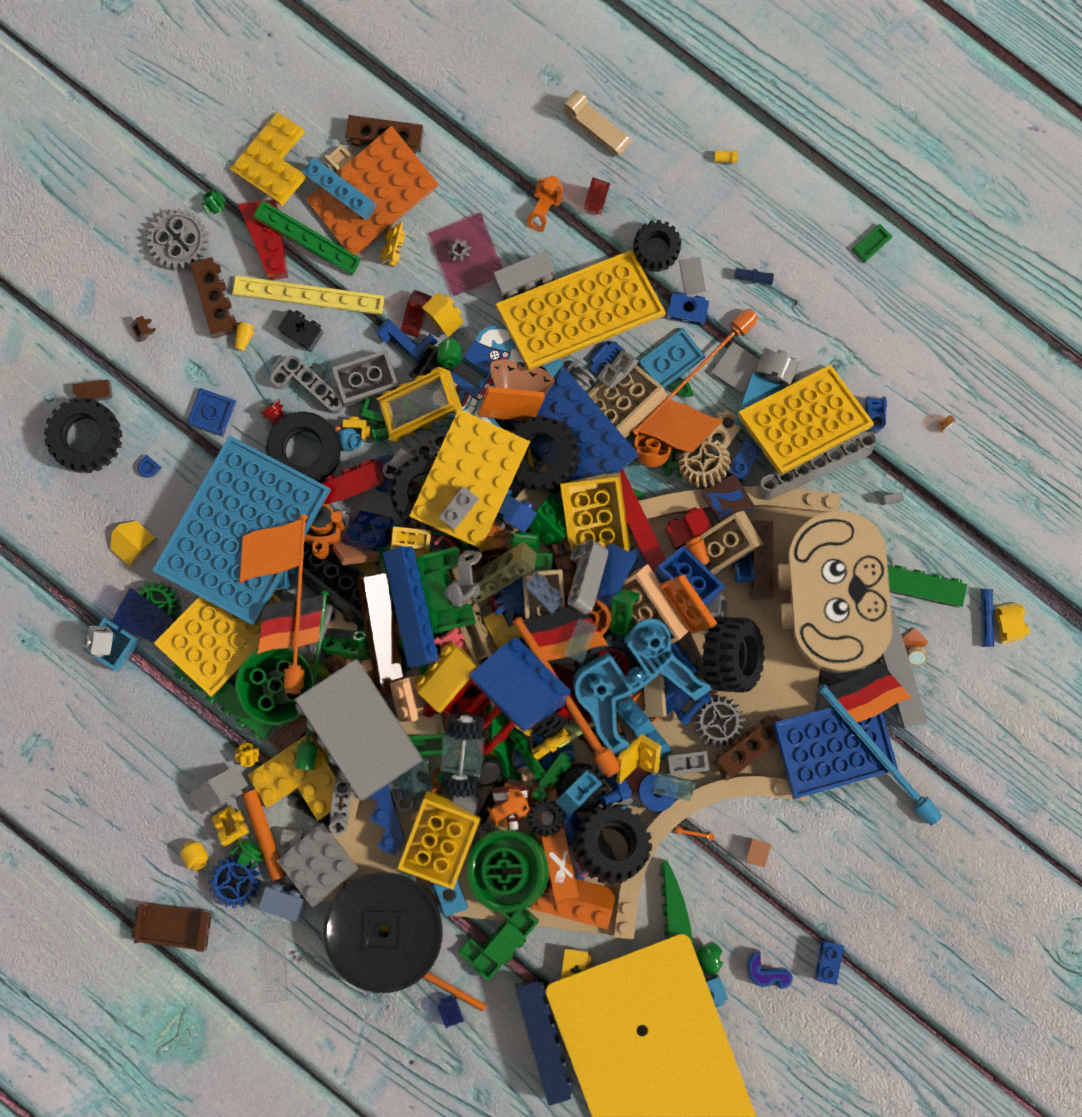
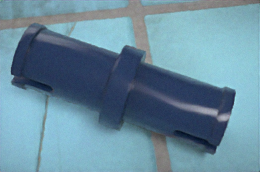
M736 267L734 274L735 280L750 281L751 284L756 282L772 285L774 273L760 272L754 268L753 270Z

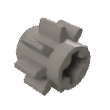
M456 239L454 245L449 244L452 250L448 254L449 256L454 255L453 262L461 260V263H464L465 258L470 259L468 252L472 249L470 246L466 247V240L459 242ZM458 248L462 249V254H458Z

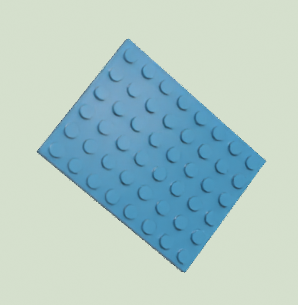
M229 435L152 571L255 626L262 614L263 607L268 604L285 571L255 577L240 584L243 536L257 530L284 526L300 520V515H308V519L305 520L306 536L331 489Z

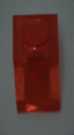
M592 177L584 203V209L589 214L602 215L609 196L611 183Z
M417 290L412 292L407 301L401 326L403 333L419 337L427 316L422 307L432 298L431 295Z

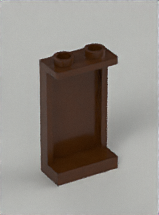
M142 902L135 909L134 917L137 918L136 926H133L132 938H134V943L163 945L205 952L208 947L213 911Z

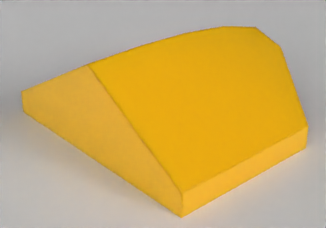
M138 521L122 523L112 531L110 549L128 566H131L156 538Z
M393 527L390 550L400 546H411L416 557L429 554L431 531Z

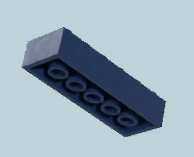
M538 977L515 984L516 994L548 1106L571 1100V1093H574L571 1078H566L568 1068L565 1058L561 1059L560 1054L563 1053L560 1040L555 1039L554 1036L557 1034L554 1019L550 1020L549 1015H552L549 1001H544L543 996L546 995L543 981L539 982Z

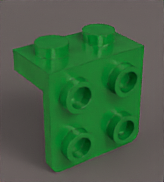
M554 492L550 493L539 508L535 510L537 514L529 525L533 533L540 534V540L549 549H551V544L559 543L567 535L563 501Z

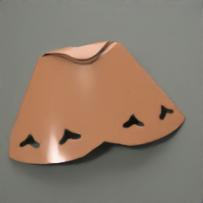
M506 359L490 363V372L495 387L544 392L545 395L555 382L554 377L541 368L528 371L527 367H522L517 362ZM507 366H509L510 368H515V369L509 371V368H508ZM529 372H532L533 374L537 373V375L532 377V375L529 374ZM543 377H545L546 380H550V381L544 383V378H543Z

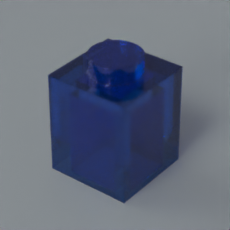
M449 995L441 998V1002L437 1006L445 1028L464 1022L465 1018L457 997L452 998Z

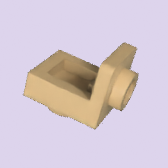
M341 144L330 155L326 154L324 156L325 165L332 171L338 172L354 156Z

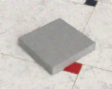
M732 342L711 374L743 395L751 374L756 372L759 359Z

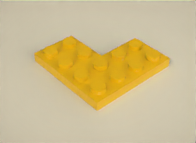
M277 112L231 166L230 170L283 206L307 178L304 173L283 160L304 135V129Z
M311 733L310 741L313 742L314 746H317L314 770L295 768L297 744L306 741L305 735L249 773L248 777L266 808H270L296 789H299L318 821L331 813L333 787L338 776L331 764L328 763V759ZM344 795L339 797V806L343 805Z

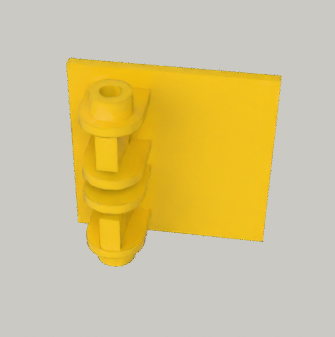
M403 222L387 229L384 240H386L385 247L380 252V264L389 262L388 265L392 267L398 264L400 258L398 253H401V250L398 248H402L405 238L404 230L402 229Z

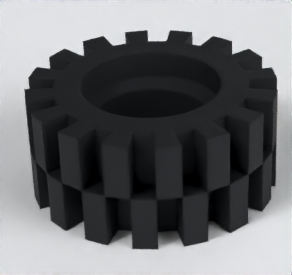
M541 799L540 803L536 801L528 813L530 829L532 828V832L537 833L540 837L542 835L545 837L555 835L563 825V810L555 801L551 802L550 799L546 801ZM543 811H548L553 815V822L549 825H542L538 820V815Z

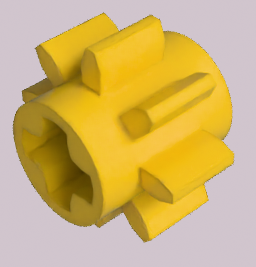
M250 743L241 744L239 748H236L235 762H240L243 767L253 766L255 762H258V748H253V744Z

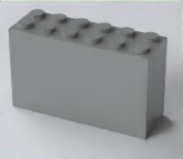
M357 659L295 699L297 701L295 706L299 713L303 716L306 715L308 721H306L308 727L312 732H317L319 738H317L319 744L323 749L327 748L330 752L328 755L330 761L334 766L338 765L341 769L339 772L341 778L352 786L350 791L355 799H360L361 801L367 799L424 761Z

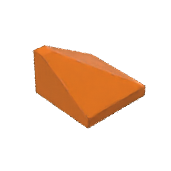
M916 628L902 637L907 650L915 646L923 647L929 643Z

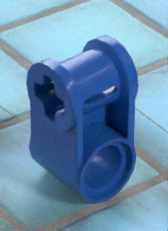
M866 396L865 412L871 420H877L880 423V427L873 426L868 429L870 433H879L886 425V396L882 398Z

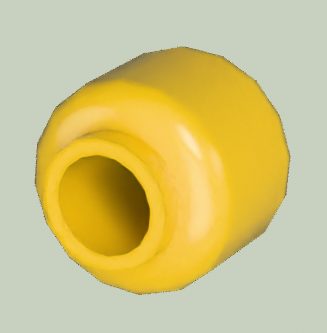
M188 841L180 851V857L187 869L197 871L207 865L209 856L201 842Z

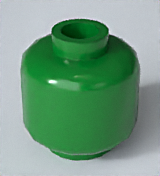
M445 339L439 343L437 347L438 363L449 369L459 365L462 361L461 345L454 339Z

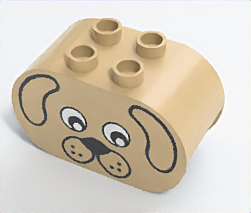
M831 511L813 517L796 533L788 552L787 564H779L777 568L778 590H789L790 603L781 604L780 607L781 629H792V638L796 649L812 666L830 673L852 672L877 660L887 649L892 637L885 541L875 524L861 515L846 511Z

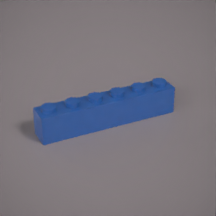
M400 546L384 552L383 556L408 667H422L439 661L437 648L434 642L433 630L430 624L429 612L425 602L414 549L411 546Z

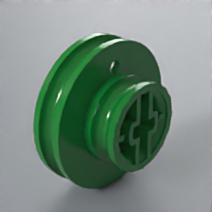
M498 830L487 834L476 843L468 858L467 880L473 895L483 906L496 912L507 913L527 909L541 897L548 882L549 866L543 848L533 837L521 831ZM509 857H517L518 859H508V858H509ZM522 867V874H502V868ZM517 882H519V883L516 884V885H510V884H509V883H517Z

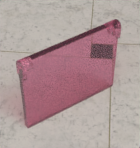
M481 213L429 233L453 296L493 281V272L503 269ZM456 239L459 242L466 240V247L470 246L472 249L468 252L470 259L465 258L464 263H461V260L453 262L454 255L449 256L448 254L452 250L449 244L454 245ZM458 248V254H462L461 248Z

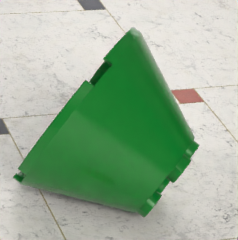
M290 648L272 649L257 654L258 650L255 651L243 662L237 674L236 692L240 705L249 716L265 724L281 725L297 719L301 714L295 706L297 704L295 699L315 686L314 674L309 663L302 655L297 654V665L301 666V670H305L304 688L301 689V694H287L284 688V671L289 669V665H293L294 650ZM281 683V688L277 691L275 684Z

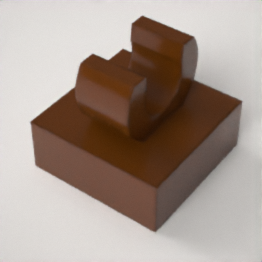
M143 316L137 317L131 324L138 342L145 341L156 330V328H148L152 320H145Z

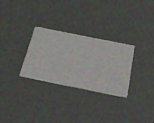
M700 257L680 260L685 293L705 292L706 288Z

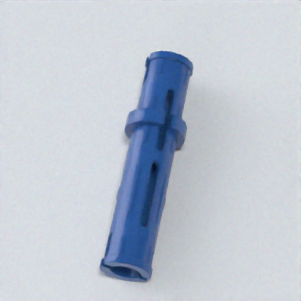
M980 589L981 607H979V610L982 614V647H994L993 610H995V606H993V589Z

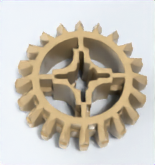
M710 437L708 441L704 440L692 453L683 451V454H680L679 470L683 478L688 480L691 485L695 483L699 487L703 484L706 488L707 484L711 483L714 486V481L721 483V477H726V471L730 469V455L724 444L721 445L718 440L714 442Z

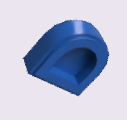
M147 454L138 464V471L145 478L154 477L162 468Z

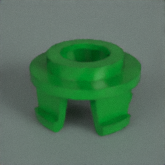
M238 839L237 845L230 849V854H233L241 847L237 862L243 867L253 858L255 860L250 865V868H253L258 862L263 860L261 850L248 839Z

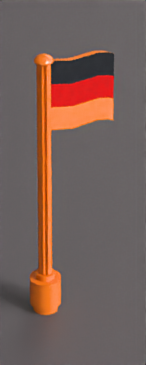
M572 606L542 617L521 620L523 619L522 617H517L512 623L516 625L533 654L556 677L557 675L550 666L549 660L569 657L593 647L609 646L589 614L584 615ZM568 696L565 704L594 748L596 756L593 760L607 778L621 770L619 767L620 763L610 748L605 749V747L601 746L575 703Z

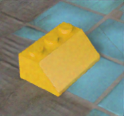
M453 641L443 647L441 654L438 656L439 661L429 664L426 672L417 678L414 685L417 692L439 713L443 711L470 679L469 675L478 668L470 654Z

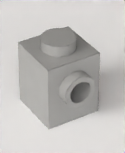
M89 626L88 636L84 638L85 648L95 657L110 655L113 632L108 626Z

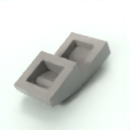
M622 350L612 365L606 364L597 379L612 388L630 373L638 363V360Z

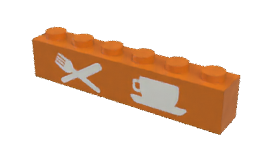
M539 785L531 786V793H528L530 805H534L536 802L531 795ZM555 787L550 788L548 791L549 797L547 799H550L551 802L557 800ZM543 811L538 815V820L542 825H549L553 822V815L548 811ZM562 825L560 831L556 832L553 836L545 837L542 835L540 837L536 833L537 841L542 843V848L548 861V881L550 880L551 888L548 889L550 900H554L555 905L578 901L579 895L564 826Z

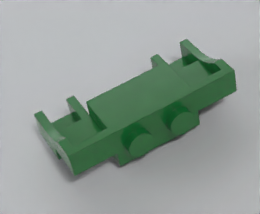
M458 547L416 557L433 634L476 624L472 605L453 606L450 599L445 597V590L452 584L449 571L458 568V558L460 556Z

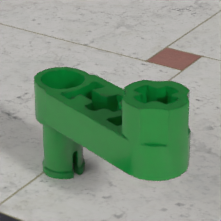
M355 632L353 635L354 639L334 636L324 638L321 647L327 659H329L330 655H339L343 658L357 660L370 659L365 632Z

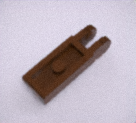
M568 541L562 542L564 557H560L556 544H551L550 547L555 569H562L564 596L567 597L570 595L577 566L574 561L570 560L571 549Z

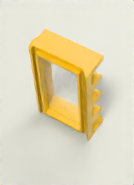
M442 367L434 368L431 370V373L420 375L414 381L399 385V388L386 391L382 394L383 396L377 398L387 426L389 440L396 443L402 442L401 436L403 435L414 436L416 429H429L432 427L431 422L436 420L446 421L449 414L457 413L458 409L463 410L451 372Z

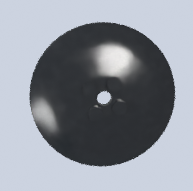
M389 872L368 874L349 883L332 901L324 923L325 949L335 970L351 985L372 993L401 991L421 980L434 965L443 939L441 915L432 896L416 881L406 876ZM381 926L389 928L390 933L387 937L379 935L378 930Z

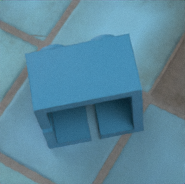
M104 617L98 626H108L113 632L110 655L92 657L112 670L120 672L141 639L124 630L112 620ZM84 646L82 650L91 655Z

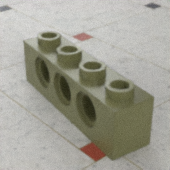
M522 542L472 573V582L479 584L480 594L472 600L478 604L533 571L537 553Z

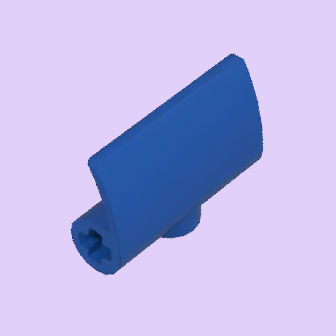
M608 542L606 546L608 557L596 599L602 601L610 609L612 607V598L620 591L637 556Z

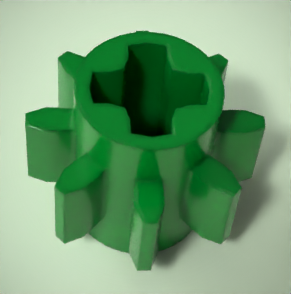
M214 190L208 191L202 197L204 202L201 205L207 213L217 214L225 207L223 202L226 200L219 191L216 193Z

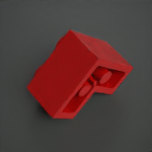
M694 507L686 511L683 519L678 520L676 518L669 521L665 531L674 550L686 545V541L702 535L712 527L703 508L697 509Z

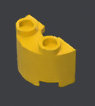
M1016 602L995 606L994 615L999 626L998 632L1001 644L1024 640L1025 636L1030 633L1029 626L1025 623L1023 617L1025 616L1024 606L1018 605Z
M232 805L211 817L218 831L220 843L224 847L250 832L247 825L242 822L245 820L240 810L236 811Z

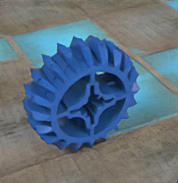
M233 855L232 861L229 856L225 857L226 863L223 860H219L218 863L221 867L214 865L213 869L216 873H209V876L214 877V880L208 881V884H214V887H211L209 891H216V894L212 896L213 899L220 896L221 898L218 900V903L221 904L225 900V907L228 908L232 902L233 909L237 908V902L240 907L245 906L244 900L250 904L252 901L249 896L252 898L257 897L253 890L260 891L261 889L255 886V884L262 882L261 879L255 878L261 875V873H254L253 868L249 866L252 860L245 867L237 862V855ZM233 865L242 867L248 874L239 875ZM227 868L228 879L220 883L221 874ZM233 876L235 877V879H244L236 884L237 887H234L235 884L226 885L227 883L233 880ZM250 880L249 889L243 896L242 884ZM222 889H232L237 898L226 895Z

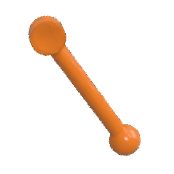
M681 827L675 828L676 834L683 833L704 837L710 841L715 838L713 833L704 834L683 830Z

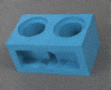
M587 770L555 802L568 815H571L602 783Z

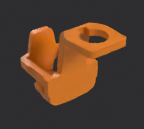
M550 175L547 178L541 177L538 181L534 197L539 198V201L533 212L528 216L527 226L529 228L543 232L547 223L545 216L552 204L559 206L562 202L563 186L559 183L558 177ZM536 216L539 217L542 225H535L532 219L536 218Z
M519 789L508 790L505 793L508 799L506 802L492 810L490 807L487 808L495 826L499 825L498 821L513 813H516L518 818L526 816L529 811V805Z

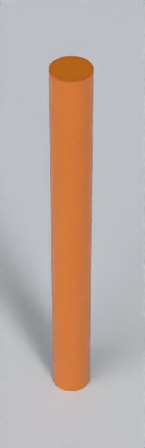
M428 972L423 977L482 1012L484 1011L485 1003L434 974Z

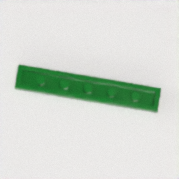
M263 200L252 217L350 276H353L362 260Z

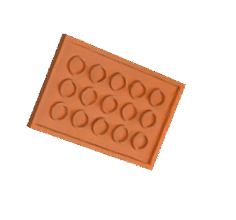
M391 126L336 173L378 204L368 220L358 215L322 187H319L306 200L342 246L357 256L435 190L439 184L394 127Z

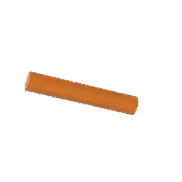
M255 789L242 794L271 881L285 877V871L277 862L280 856L258 792Z

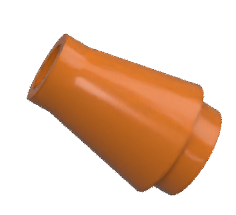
M700 535L686 541L687 550L703 565L710 561L704 539H701Z

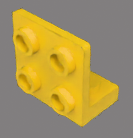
M643 734L634 739L630 746L617 757L621 770L617 772L616 782L621 784L638 765L643 770L655 775L659 771L661 745Z

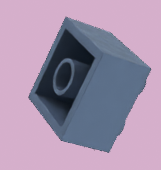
M274 882V884L265 887L258 910L297 922L301 918L306 899L298 889L287 890L285 885Z

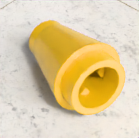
M240 321L239 326L237 325L234 348L245 351L255 332L253 331L255 326Z

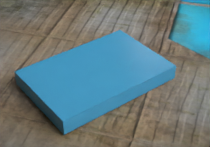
M681 328L638 360V364L665 389L704 360L706 356L685 329Z
M753 372L738 412L786 387ZM736 416L734 424L746 429L739 417Z

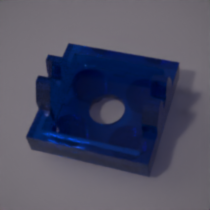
M360 510L342 538V541L345 545L376 552L380 546L387 547L386 540L391 541L390 529L394 524V520L392 517ZM371 525L372 530L364 533L363 528Z

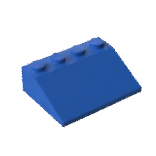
M517 637L504 644L469 675V678L522 732H525L562 707L571 692Z

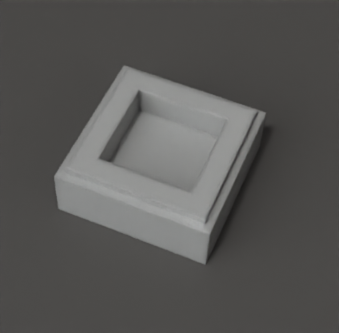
M903 492L885 495L880 499L882 505H888L902 501L904 496Z

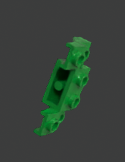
M527 909L517 912H500L506 919L488 941L482 946L470 937L460 948L458 954L469 962L483 978L489 981L504 963H508L513 958V952L517 947L520 949L525 944L526 937L539 923V919Z

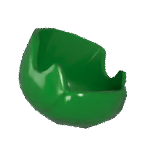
M712 941L700 947L696 953L702 971L711 975L718 973L724 964L720 960V955L723 952L722 949Z

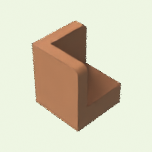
M750 838V848L746 861L765 867L771 844Z

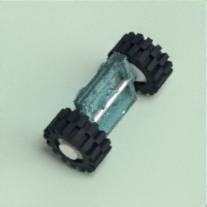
M456 712V714L452 713L448 716L441 762V771H445L442 775L441 791L446 795L449 794L451 797L453 795L456 798H459V796H462V798H466V796L472 797L477 791L485 737H481L483 735L484 719L481 716L478 717L477 714H466V712L460 714Z

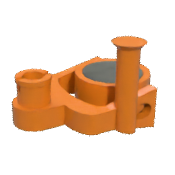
M327 504L322 505L310 527L314 534L322 537L306 534L304 538L305 544L312 545L313 554L317 559H325L328 556L329 545L338 543L341 540V532L345 530L340 511L334 512ZM335 527H336V532H335L334 534L329 535V536H324V535H328V534H330L331 532H333V530H334Z

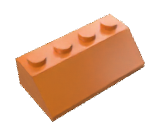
M575 878L579 895L578 901L555 905L554 900L549 898L548 889L551 888L549 880L543 894L531 907L533 910L608 929L617 889Z

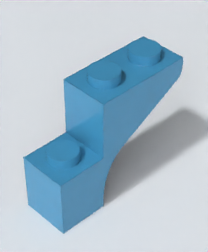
M627 696L629 700L625 702L619 699L618 704H615L616 711L638 738L643 734L661 745L660 761L669 755L672 750L668 743L655 729L650 719L630 696Z

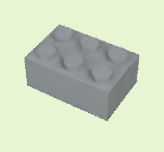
M547 251L493 272L494 283L502 301L555 280V269Z
M387 350L332 367L345 407L364 402L366 398L373 399L382 396L386 391L399 388Z

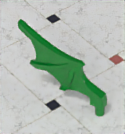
M490 701L486 707L487 715L493 709ZM502 711L488 725V742L510 720ZM507 734L508 737L502 743L499 742L493 750L498 755L502 767V775L507 779L520 781L522 779L521 773L516 772L517 768L512 766V751L515 744L510 735Z

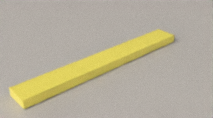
M235 276L232 291L234 296L374 315L383 314L385 296L243 276Z

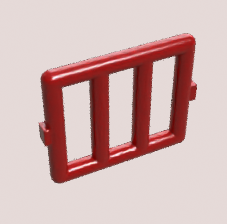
M469 679L441 713L448 719V716L452 714L449 709L472 684L481 693L463 712H466V714L473 713L486 698L490 701L492 700ZM497 705L484 718L483 730L502 711ZM509 720L486 745L479 738L478 740L472 739L471 742L483 754L487 755L499 742L502 743L508 737L507 734L516 725Z

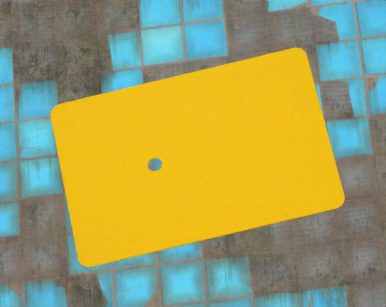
M684 934L676 935L548 985L546 995L592 1117H757L692 942L688 936ZM639 1025H645L648 1028V1033L645 1036L637 1034L636 1029Z

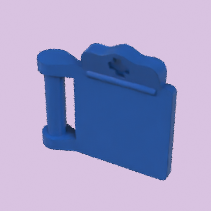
M680 688L666 702V714L674 711L680 722L687 725L691 721V717L703 704H707L712 698L709 693H706L684 712L681 709L692 697Z

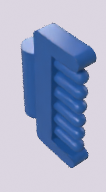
M612 341L610 345L603 342L589 358L593 363L589 368L590 371L598 377L603 370L602 368L606 366L605 364L613 363V359H616L620 354L619 352L625 351V349L615 341Z

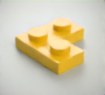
M494 612L483 617L497 649L515 637L518 639L520 637L523 638L515 624L510 627L508 626L503 613L495 615Z

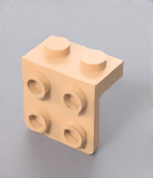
M416 674L390 683L399 722L418 720V715L424 714L423 712L426 711L423 708L429 705V703L414 687L417 678L423 674Z

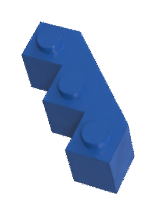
M508 490L497 515L522 532H526L537 512L532 510V504L525 500L521 503L512 497V492Z
M386 785L369 797L379 802L369 820L386 829L377 847L395 856L405 836L389 785Z

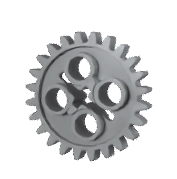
M178 208L177 213L170 209L169 215L163 212V218L156 216L158 222H151L154 229L148 228L152 235L146 236L151 241L147 243V246L152 248L149 252L151 255H155L153 257L155 261L160 260L161 266L166 263L168 269L173 265L174 269L178 270L179 265H181L183 270H185L186 264H189L191 267L190 263L193 260L195 262L199 261L197 259L198 256L204 257L201 251L207 250L204 244L209 243V240L204 237L208 236V232L203 231L206 226L201 224L202 220L200 218L195 219V213L189 216L188 210H185L182 214L180 208ZM178 223H182V224H183V226H182L181 229H179V230H175V229H174V227H175L176 224H178ZM167 227H169L174 232V234L179 239H181L183 244L189 249L188 252H186L184 248L179 244V242L176 241L173 238V236L166 230ZM162 236H169L166 242H160ZM189 237H195L193 243H187ZM181 249V253L178 256H173L174 250Z

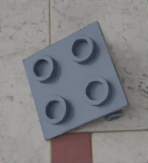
M537 571L524 582L526 588L552 614L564 600L560 592L553 589L548 584L547 579Z

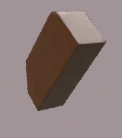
M109 379L72 384L73 394L79 398L84 397L89 400L100 401L111 399L113 396Z

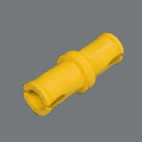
M562 729V731L554 736L547 737L543 743L531 749L532 753L535 752L533 756L539 760L549 752H555L557 747L571 739L570 736H567L569 733Z

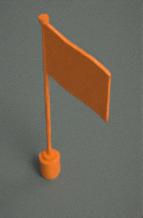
M750 308L743 310L731 322L732 333L636 429L633 428L631 430L633 435L637 436L641 433L651 436L675 449L692 453L724 421L723 419L710 417L686 404L670 399L734 335L745 336L757 324L756 321L759 318Z
M300 515V520L284 526L251 532L243 536L240 584L255 577L277 574L299 566L293 665H289V669L284 671V688L287 694H301V689L304 688L305 670H301V666L297 665L305 520L308 519V515Z

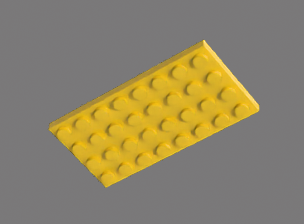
M632 250L496 303V309L528 371L661 318L666 313Z

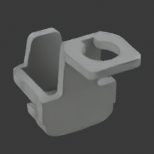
M467 550L459 556V581L454 580L445 590V597L450 599L453 606L461 607L469 599H475L480 594L479 584L472 582L471 565L479 561L482 557L481 552ZM474 556L473 559L465 561L466 557Z

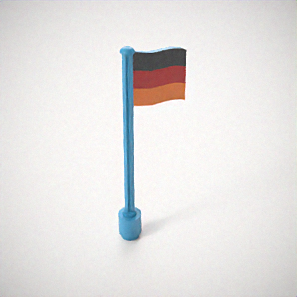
M882 663L867 667L850 678L831 686L821 685L818 688V693L824 696L911 797L915 805L913 807L914 811L930 826L937 823L942 817L937 806L928 796L923 797L916 792L857 723L880 714L896 703L912 699V697Z

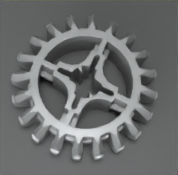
M716 695L715 701L712 698L709 704L704 703V708L701 707L699 709L700 714L695 713L693 715L694 717H699L698 720L692 721L693 724H699V727L695 728L694 731L701 730L702 733L698 735V738L700 739L705 736L706 738L703 741L705 744L710 739L711 747L715 746L716 741L719 748L722 747V741H724L726 746H729L728 739H731L732 742L735 741L734 735L738 737L742 735L737 730H744L745 728L739 725V722H745V718L739 719V715L744 714V712L736 711L740 707L739 704H736L734 707L732 706L734 699L727 703V696H723L722 701H720V696ZM716 705L725 706L732 713L722 715ZM711 708L712 719L703 724L704 715ZM716 716H718L719 718L728 717V719L723 720L724 722L722 723L723 725L721 727L719 726V724L710 725L714 722V720H716ZM734 719L733 729L727 735L726 723ZM715 727L721 734V738L710 735L706 729Z

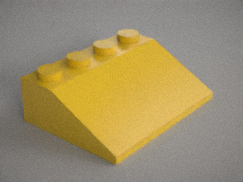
M620 472L561 483L568 542L571 552L577 545L591 539L604 548L610 542L629 552L630 544Z
M426 791L398 869L454 889L480 818L447 798Z

